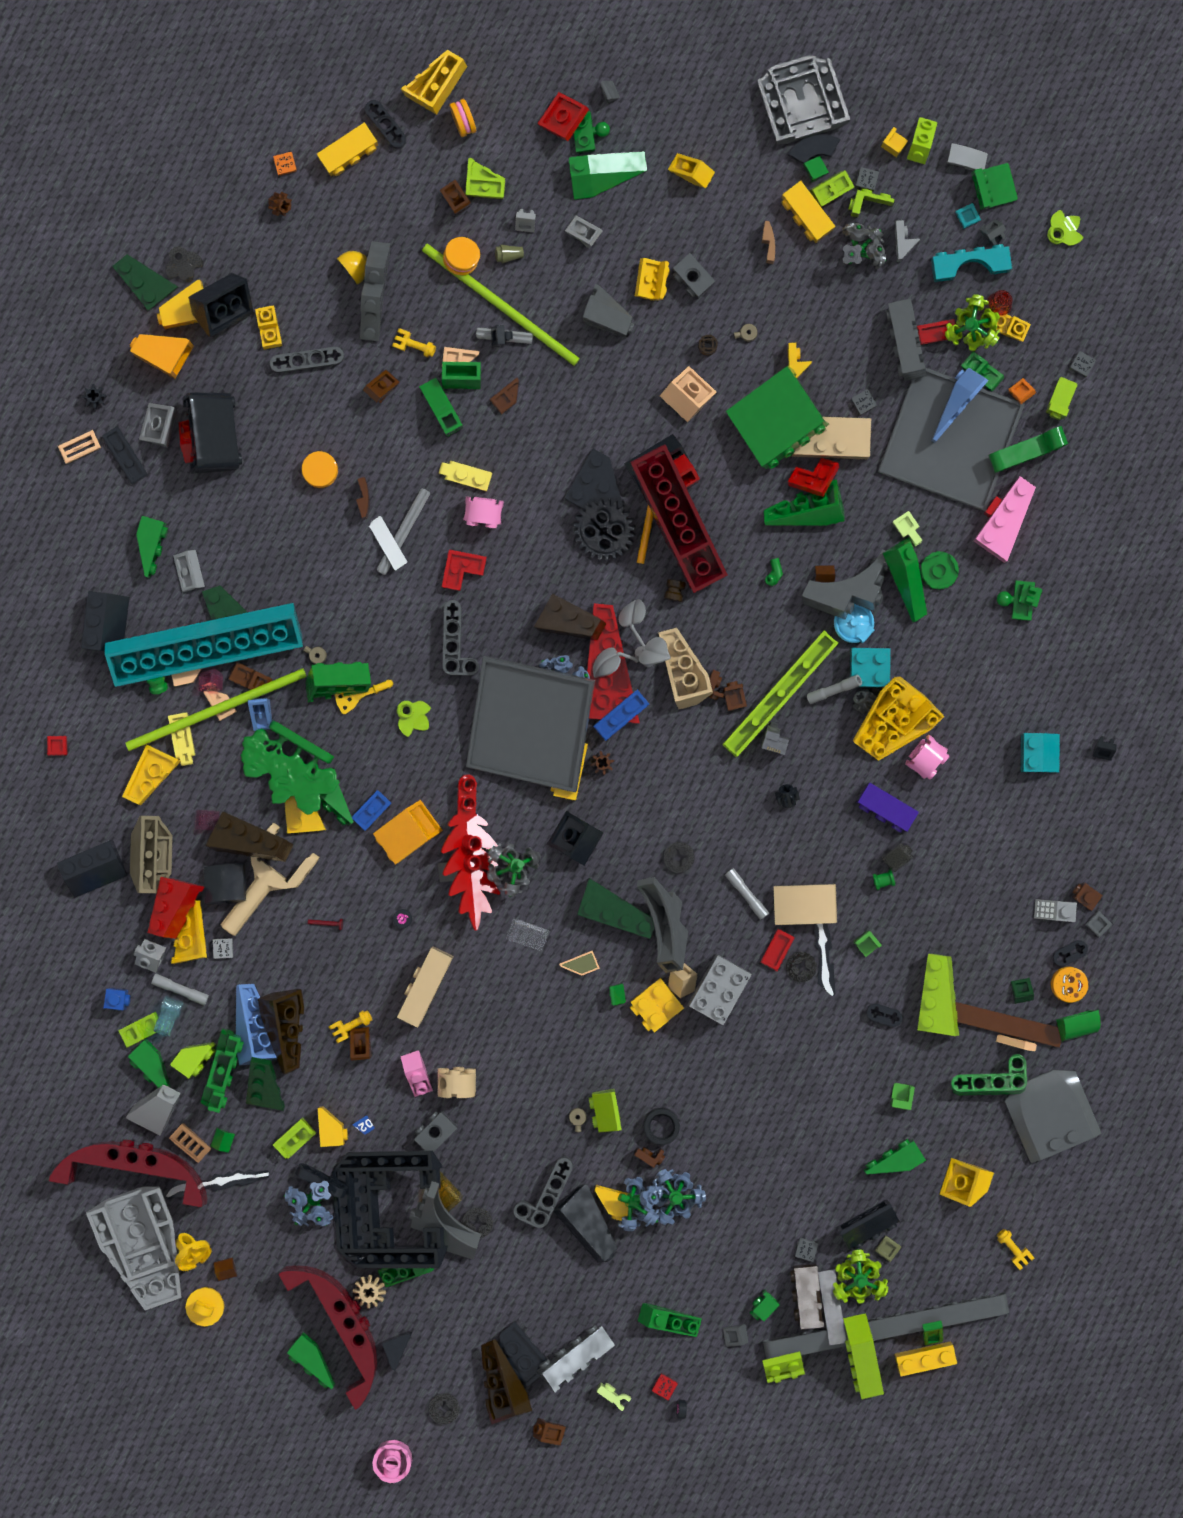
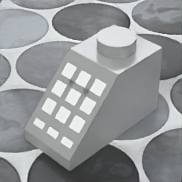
M1035 899L1034 918L1075 922L1077 903Z

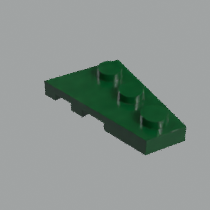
M128 254L113 265V268L148 311L152 310L179 288Z
M252 1057L246 1104L284 1111L285 1104L280 1096L281 1091L276 1083V1075L271 1060Z

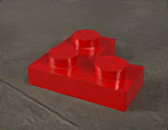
M821 458L814 472L796 467L788 480V485L823 497L839 469V463Z
M449 550L442 588L461 591L464 573L483 576L487 557Z

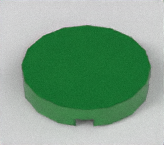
M938 551L925 557L921 564L920 573L926 585L932 589L941 590L954 584L958 577L959 568L957 561L952 555Z

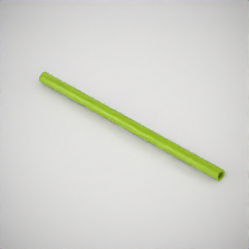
M427 243L422 252L449 271L444 265L443 255ZM450 272L573 366L579 361V357L469 274L456 275Z
M304 668L127 741L125 744L127 749L131 751L246 703L248 700H253L307 677Z

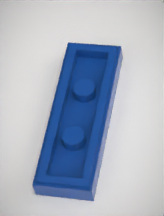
M637 689L593 727L606 741L644 710L649 703Z

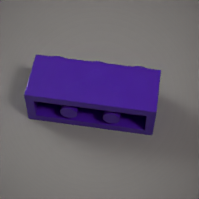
M870 782L867 783L857 800V803L860 804L859 809L866 813L872 811L876 814V819L883 823L887 820L893 824L891 828L900 833L902 831L908 832L919 813Z

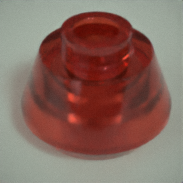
M999 290L988 297V306L992 312L1006 315L1011 311L1013 299L1007 291Z

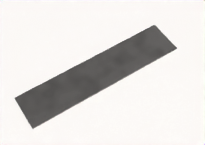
M835 1269L818 1272L829 1345L843 1344L846 1341L841 1303L833 1293L835 1289L833 1283H837Z

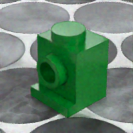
M764 1289L762 1291L764 1296H758L752 1303L753 1308L750 1311V1314L756 1320L761 1319L762 1321H765L780 1305Z

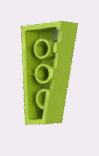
M928 954L917 1030L959 1036L951 956Z
M866 1313L843 1318L848 1338L845 1341L847 1352H851V1354H848L850 1366H854L850 1369L853 1379H856L853 1381L855 1391L860 1392L861 1399L883 1395L874 1341Z

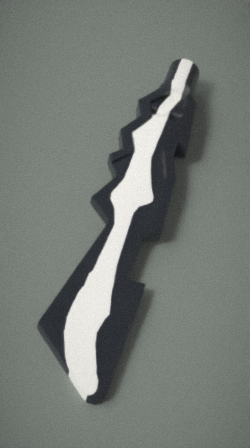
M827 923L814 924L816 927L814 932L817 935L815 946L820 949L817 984L834 996V964L829 962V950L832 949L830 931Z
M251 1169L246 1172L237 1170L231 1173L229 1171L225 1175L214 1174L211 1180L201 1181L205 1189L211 1188L212 1191L230 1188L235 1184L243 1186L260 1179L269 1178V1171L256 1172ZM177 1180L166 1195V1198L184 1197L186 1181Z

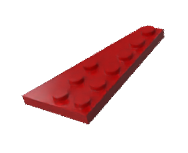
M594 603L593 615L603 620L606 626L598 640L590 639L587 672L590 679L595 680L589 719L601 720L628 698L633 691L625 657L620 656V665L612 674L597 678L593 676L594 662L602 651L613 647L617 653H624L613 605ZM638 715L628 723L640 724Z

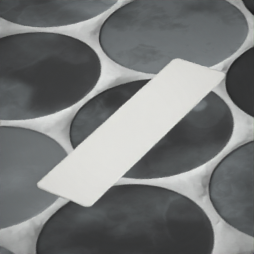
M379 516L373 520L369 527L394 570H397L406 564L407 560L382 517Z

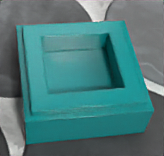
M973 203L955 211L963 229L981 221Z

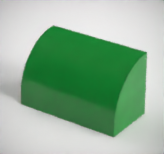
M442 362L443 389H481V362Z
M1089 1010L1056 1019L1062 1042L1096 1033L1100 1030L1101 1026L1099 1010Z

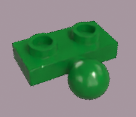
M590 111L587 112L574 132L577 153L596 151L594 135L606 137L610 132V127L606 122H599L593 127Z
M1015 581L1014 596H1011L1006 591H1002L997 595V603L1003 607L1008 606L1010 603L1013 604L1011 619L1031 621L1033 607L1018 603L1023 584L1035 587V582Z

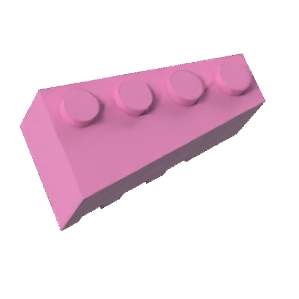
M1018 477L994 514L988 519L973 541L1002 562H1007L1036 487L1022 477Z

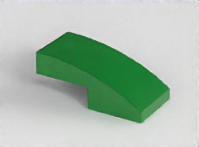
M974 351L961 365L965 371L970 368L985 377L988 382L984 387L991 392L1004 379L1003 374L990 366L988 361Z

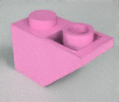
M419 1050L401 1056L404 1073L414 1096L433 1091Z

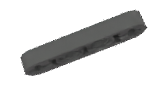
M328 347L279 354L271 358L270 366L276 373L333 366L343 362L344 353L339 347ZM333 351L341 354L337 361L334 358H327L329 362L325 363L323 352H327V356L333 355ZM316 353L322 356V361L318 364L313 363L311 360L312 355ZM300 356L303 358L301 366L293 365L292 360L294 357ZM286 357H289L291 368H287V364L281 365V369L274 366V363H277V359H280L281 362H287Z

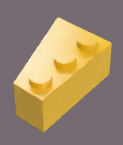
M446 50L424 72L415 76V79L407 86H403L401 90L406 97L437 115L466 70L467 65L461 57Z

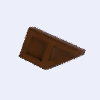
M518 378L514 379L489 399L501 415L517 402Z

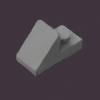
M578 216L574 217L565 230L567 234L581 241L588 249L602 232L600 228Z
M904 220L896 221L894 224L897 262H901L920 240L905 239V237H908V228L904 226Z

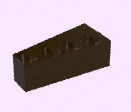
M223 811L206 843L207 847L216 852H227L282 862L286 861L294 845L277 835Z

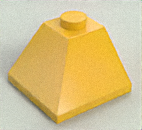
M951 1158L940 1195L971 1207L988 1192L994 1173Z

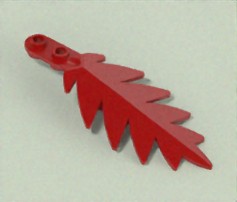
M466 774L458 781L457 814L448 822L449 827H455L444 842L441 853L444 854L456 848L457 850L450 857L442 874L447 876L459 871L452 882L448 895L453 896L464 891L458 912L459 914L468 912L471 925L477 931L480 924L481 911L492 913L490 904L481 890L500 895L496 884L489 881L487 874L482 870L489 871L488 865L493 864L494 867L499 865L492 860L489 863L490 856L481 847L490 849L493 845L495 847L498 845L487 832L478 826H488V823L476 814L477 782L472 775ZM465 800L468 801L467 806H464Z

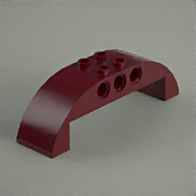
M132 1140L99 1142L81 1148L63 1159L49 1177L50 1182L68 1185L75 1181L78 1163L184 1180L186 1181L183 1204L203 1207L207 1204L208 1200L200 1177L185 1160L169 1151L153 1148L154 1144L142 1143L134 1145L135 1141ZM113 1149L118 1151V1157L114 1156ZM132 1152L137 1154V1161L132 1158ZM151 1155L156 1157V1164L151 1161Z
M286 1266L278 1274L286 1289L289 1291L309 1280L363 1376L360 1380L349 1385L346 1390V1395L356 1410L367 1397L377 1368V1351L373 1336L369 1330L370 1323L366 1316L362 1317L359 1310L361 1307L358 1301L352 1300L343 1285L330 1274L309 1266ZM336 1301H342L345 1306H339ZM346 1318H352L355 1323L347 1322ZM355 1335H362L364 1340H358Z

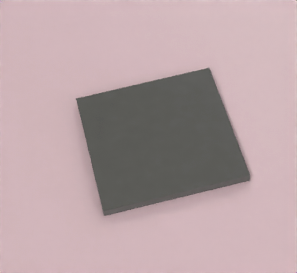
M926 368V377L912 379L878 473L985 512L1000 472H994L988 455L1010 446L1025 404H1020L1016 400L982 388L934 443L931 440L957 380Z
M483 656L466 767L576 792L595 680Z

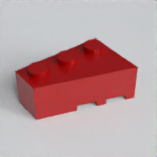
M160 877L147 933L176 939L187 920L186 915L190 908L194 907L195 899L198 893L203 891L204 886L178 879Z

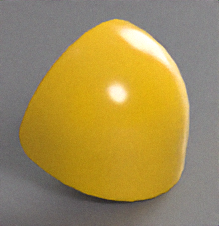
M348 251L337 258L357 285L365 279L367 257L357 251Z

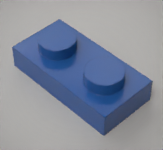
M377 790L352 816V819L366 831L392 803Z

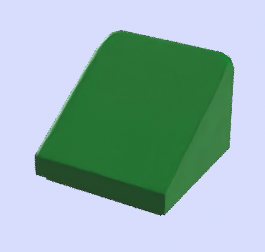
M820 156L803 164L812 182L829 173Z
M610 985L611 1004L614 1006L625 1003L624 985Z

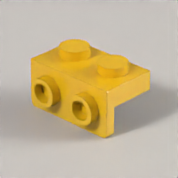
M640 258L635 290L636 297L653 301L663 300L667 290L665 286L666 279L669 275L668 261L659 262Z

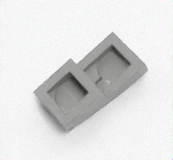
M952 143L947 164L965 167V169L973 171L980 168L983 170L985 169L988 154Z

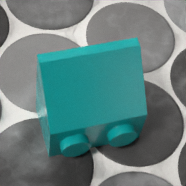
M1022 733L1021 772H1059L1060 734Z

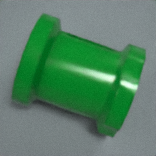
M891 869L883 874H872L877 891L881 887L895 886Z

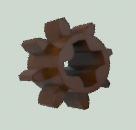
M274 192V195L268 199V209L273 210L272 214L286 216V213L291 210L292 199L287 198L288 194Z
M600 751L598 758L593 755L596 762L592 763L591 766L597 767L595 773L603 770L605 775L607 768L613 770L609 765L615 761L609 760L610 753L603 756L602 751ZM606 758L608 766L599 768L598 759Z

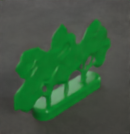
M274 720L271 721L269 729L279 734L278 740H269L268 733L262 728L256 730L252 736L244 737L242 742L244 750L241 753L244 775L255 778L266 773L271 775L272 778L268 784L270 790L273 791L271 795L272 804L285 803L290 796H294L297 808L310 815L320 810L321 799L319 795L332 794L340 783L336 779L335 769L327 768L322 770L318 768L317 762L319 759L330 764L334 759L333 755ZM287 740L298 746L293 756H287L282 751V744ZM270 745L274 747L277 745L273 751L268 752L266 750ZM302 749L315 756L308 764H305L299 756ZM313 768L315 769L314 774L311 773Z

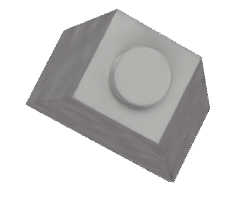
M162 1085L135 1103L126 1119L161 1135L169 1122L181 1093L166 1085Z

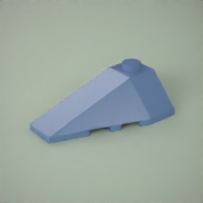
M970 368L966 371L962 369L955 377L957 381L947 400L931 440L935 443L952 424L953 420L957 418L966 405L988 382L985 377Z
M254 984L236 986V1035L241 1036L240 1041L244 1042L241 1053L237 1052L239 1065H250L252 1057L271 1061L277 1059L260 1016L258 1004L260 996Z

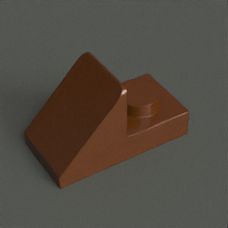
M456 180L440 189L455 215H458L472 205Z
M384 370L369 382L363 391L376 403H382L400 382L387 370Z

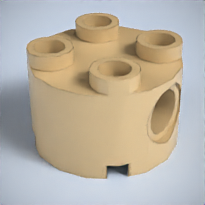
M453 1067V1070H449V1068H438V1097L470 1098L476 1096V1069Z

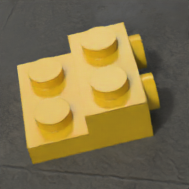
M661 978L630 1001L632 1004L631 1010L636 1016L640 1014L644 1019L642 1024L648 1031L652 1029L653 1032H656L684 1009Z

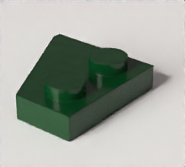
M221 585L202 591L212 620L248 613Z

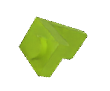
M919 118L907 156L908 160L921 164L926 163L937 122Z
M861 189V191L857 190L855 199L851 198L848 210H852L851 216L858 217L863 199L889 206L893 205L895 199L885 193L876 195L872 194L871 190Z
M1063 377L1059 378L1046 409V413L1050 414V417L1057 420L1067 417L1068 407L1076 390L1077 383Z

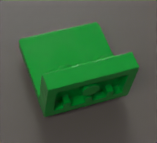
M1008 163L983 170L982 168L976 169L971 173L981 210L1018 199Z

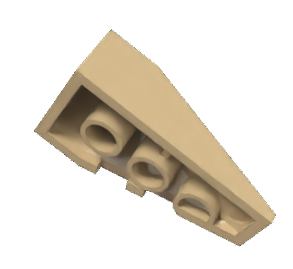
M677 628L659 632V637L663 638L667 643L668 652L671 659L665 662L678 709L699 704L713 693L708 673Z

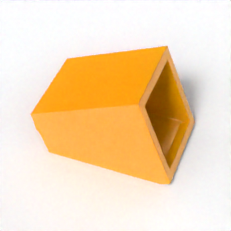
M139 334L138 338L135 337L132 340L130 352L135 357L176 379L194 345L186 338Z
M419 800L374 832L373 835L377 843L386 851L388 858L396 865L443 830L423 802Z

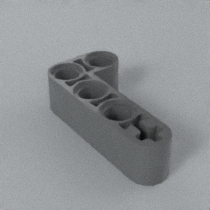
M449 600L444 606L443 670L451 676H474L479 672V663L473 658H461L462 607L456 600ZM452 604H455V607L458 608V611L454 612V617H459L458 621L454 619L447 620V617L451 618V611L448 608ZM451 623H455L458 626L457 632L453 634L447 630L448 625ZM451 642L457 644V650L453 653L447 651V645ZM451 661L457 664V669L454 672H449L446 668L447 664ZM474 662L476 664L475 671L467 672L466 664Z
M561 1156L557 1159L536 1205L524 1200L518 1201L515 1204L514 1215L516 1218L537 1228L546 1226L572 1171L573 1163L569 1157ZM567 1161L569 1168L564 1169L562 1175H566L564 1178L560 1174L555 1173V1171L559 1173L561 1170L559 1163ZM557 1178L562 1184L560 1187L554 1188L550 1183L551 1180ZM545 1196H551L553 1203L545 1205L542 1199ZM520 1205H524L527 1207L528 1212L521 1215L517 1212V1208ZM536 1214H543L545 1216L544 1222H536L534 1219Z

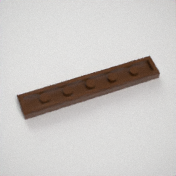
M955 1002L957 1022L1060 1048L1061 1037L1058 1027Z

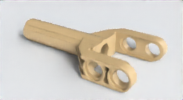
M273 823L267 831L276 835L280 827ZM312 853L310 857L303 861L288 882L286 881L287 878L263 860L260 861V857H251L255 880L246 890V901L236 903L220 924L221 927L231 935L236 936L270 891L298 887L320 857Z

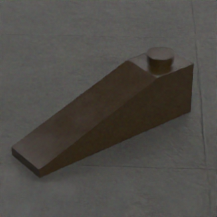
M294 989L273 992L258 998L260 1016L282 1073L286 1074L300 1067L301 1044L298 1043V1034L303 1030V1025H299L300 1014H304L302 990Z
M496 1339L482 1344V1364L487 1377V1381H484V1388L488 1389V1399L485 1400L491 1424L493 1425L531 1412L532 1408L527 1392Z

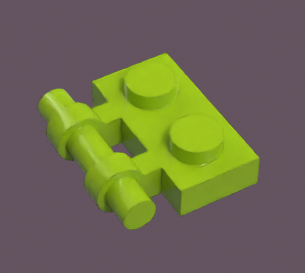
M800 1351L762 1360L767 1383H779L781 1380L791 1377L796 1379L798 1376L805 1374Z

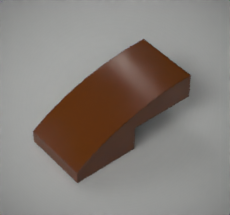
M362 477L357 480L363 497L356 499L364 520L368 516L370 499L366 478Z
M235 662L227 678L250 690L272 681V678L238 662Z

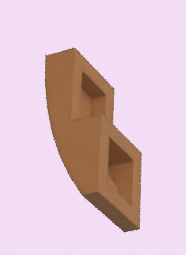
M765 221L761 243L769 244L766 263L774 264V234L770 222Z

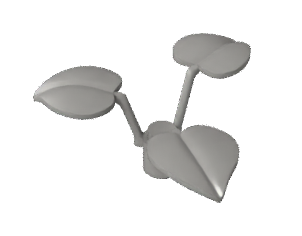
M637 599L626 605L620 612L618 619L622 627L630 626L641 644L635 650V657L622 652L617 653L613 647L605 649L597 656L594 662V678L608 676L615 672L621 662L620 656L631 659L636 663L640 661L645 667H651L654 664L671 659L667 643L663 638H653L645 645L634 628V624L641 623L645 617L646 608L642 600Z

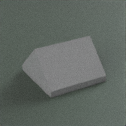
M149 403L139 440L168 448L178 411L172 406Z

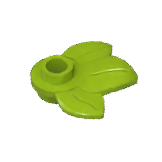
M1061 210L1053 214L1050 220L1051 227L1047 233L1049 241L1053 244H1061L1063 242L1069 246L1081 242L1083 236L1076 232L1080 224V217H1065ZM1056 231L1059 232L1060 237L1055 238L1053 233Z
M410 701L401 702L397 706V714L400 717L398 726L401 732L409 737L413 729L428 730L429 721L425 714L430 711L431 707L423 701L414 703ZM404 707L410 708V712L408 714L403 713Z

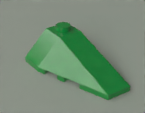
M645 152L584 155L569 158L574 200L595 197L647 171Z

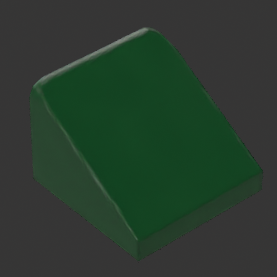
M1030 978L1011 981L1015 1004L1034 1000Z

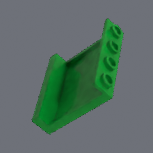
M786 366L726 411L760 465L765 469L775 468L781 459L793 455L796 448L808 444L810 438L823 433L826 430L825 427L829 425L796 378L794 370L789 366Z

